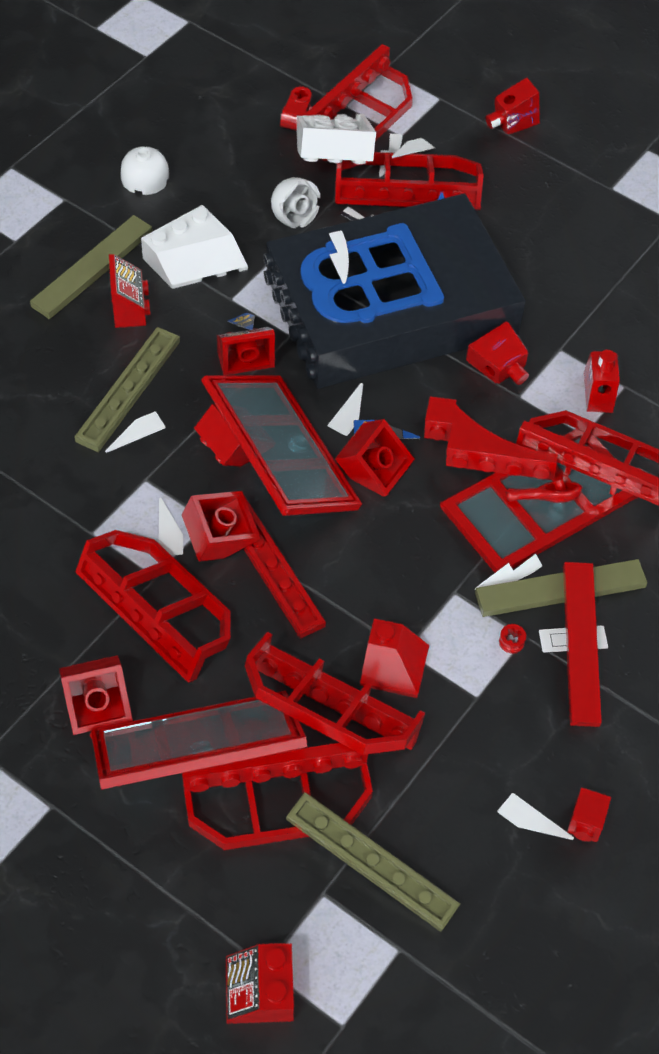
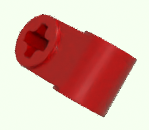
M296 87L291 91L287 104L281 114V127L297 131V116H303L312 108L309 104L312 98L311 90L306 87Z

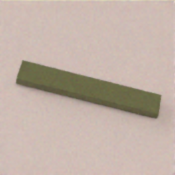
M133 215L30 300L31 307L48 319H51L110 269L109 254H115L123 258L141 243L142 237L153 232L152 226Z
M159 327L154 330L75 435L76 443L96 452L102 449L180 343V336Z
M639 559L593 567L595 597L646 588L647 580ZM563 573L476 588L475 595L482 617L564 603Z
M306 792L287 815V821L440 932H442L458 909L459 902Z

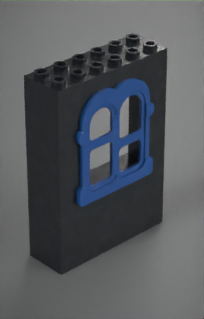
M466 193L268 241L267 253L263 254L267 270L263 272L266 285H271L273 300L275 304L279 303L281 318L284 323H288L290 338L292 341H296L299 358L301 361L305 360L307 376L309 380H314L317 389L468 349L471 343L506 321L517 335L520 332L526 301ZM342 231L345 237L348 260L361 257L367 269L366 273L347 277L345 284L342 283L341 279H328L319 272V267L334 264L329 254L338 252L329 233ZM399 247L406 260L402 264L379 268L371 254ZM407 272L413 274L421 290V293L390 302H382L372 285V282ZM358 285L362 287L370 303V306L367 308L346 311L337 307L333 298L339 290Z

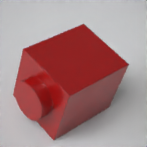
M581 787L567 832L574 834L579 840L597 842L603 829L611 797Z

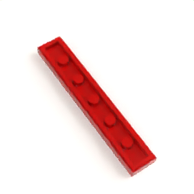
M245 498L260 535L258 541L243 548L300 639L326 627V621Z
M565 562L563 565L570 726L600 727L602 720L593 563Z

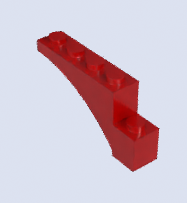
M430 396L425 418L424 438L448 441L446 466L552 480L555 478L557 454L533 450L505 440L473 421L456 405L457 400Z

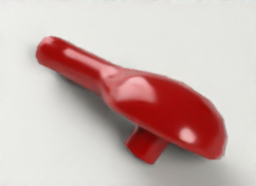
M558 476L552 479L553 482L543 484L538 488H509L506 490V498L508 501L539 499L553 503H565L577 499L583 487L577 482L564 481L562 476Z

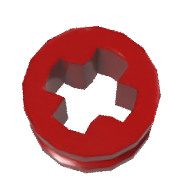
M516 624L504 626L499 637V645L502 650L511 654L520 652L524 648L526 640L525 630ZM508 635H512L513 638L518 637L517 642L513 643L512 639L507 640Z

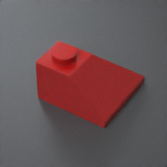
M374 618L360 686H365L368 683L372 685L371 688L418 698L429 645L403 624Z

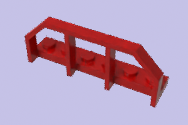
M382 44L303 116L325 115L330 117V120H334L339 115L337 112L344 109L348 102L354 99L386 117L374 128L376 131V141L412 107L413 98L408 77L389 66L390 48ZM380 74L402 86L405 100L395 109L362 90L368 84L373 83Z
M374 152L373 161H366L365 164H355L351 160H342L341 163H336L335 204L410 207L438 200L440 193L443 192L444 198L466 193L475 210H480L482 166L480 163L456 155L408 154L392 158L395 153ZM359 165H384L385 179L341 177V170ZM390 166L427 167L428 181L390 179ZM434 168H453L476 176L477 183L434 181Z
M567 410L534 417L529 422L524 420L516 444L541 452L557 454V462L566 466L565 475L569 476L572 469L611 485L609 494L613 496L617 489H621L659 506V478L644 472L640 468L630 466L635 454L659 463V449ZM565 423L584 431V434L579 443H576L543 428ZM590 436H596L629 450L624 463L614 457H609L585 446Z
M114 530L86 540L75 572L188 683L196 680L205 659L226 649L230 641V610L154 539ZM114 544L149 553L158 563L122 578L95 551ZM170 573L192 596L159 609L157 612L132 587ZM203 605L220 621V638L196 649L167 620Z
M269 632L263 636L247 655L245 669L255 698L363 755L404 750L405 748L411 750L416 744L425 712L420 710L417 716L412 718L369 696L372 685L366 683L362 690L359 691L322 671L324 661L320 658L314 666H311L270 645L273 634ZM259 671L289 686L294 691L286 698L263 686ZM303 695H306L316 702L339 712L342 716L337 723H334L299 705L297 702ZM352 719L385 737L364 739L345 729V727Z
M342 743L295 749L182 773L189 826L223 850L309 837L297 827L260 832L252 781L262 783L274 777L294 778L300 776L303 794L306 792L311 796L307 772L326 773L332 768L345 767L352 769L360 767L364 793L343 819L352 825L371 800L373 794L367 766L368 754L363 755ZM245 782L253 834L226 838L196 818L193 811L191 791L203 792L209 787L216 786L228 788Z

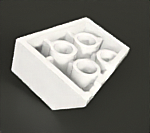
M345 114L337 115L334 120H330V117L325 115L297 116V147L300 157H303L304 160L315 162L318 161V158L328 159L329 162L333 163L351 160L355 164H365L366 161H373L376 131L364 114H356V119L347 117Z
M203 205L141 238L143 259L172 289L201 282L203 277L215 274L217 277L225 276L227 271L238 269L239 272L248 270V266L232 233Z

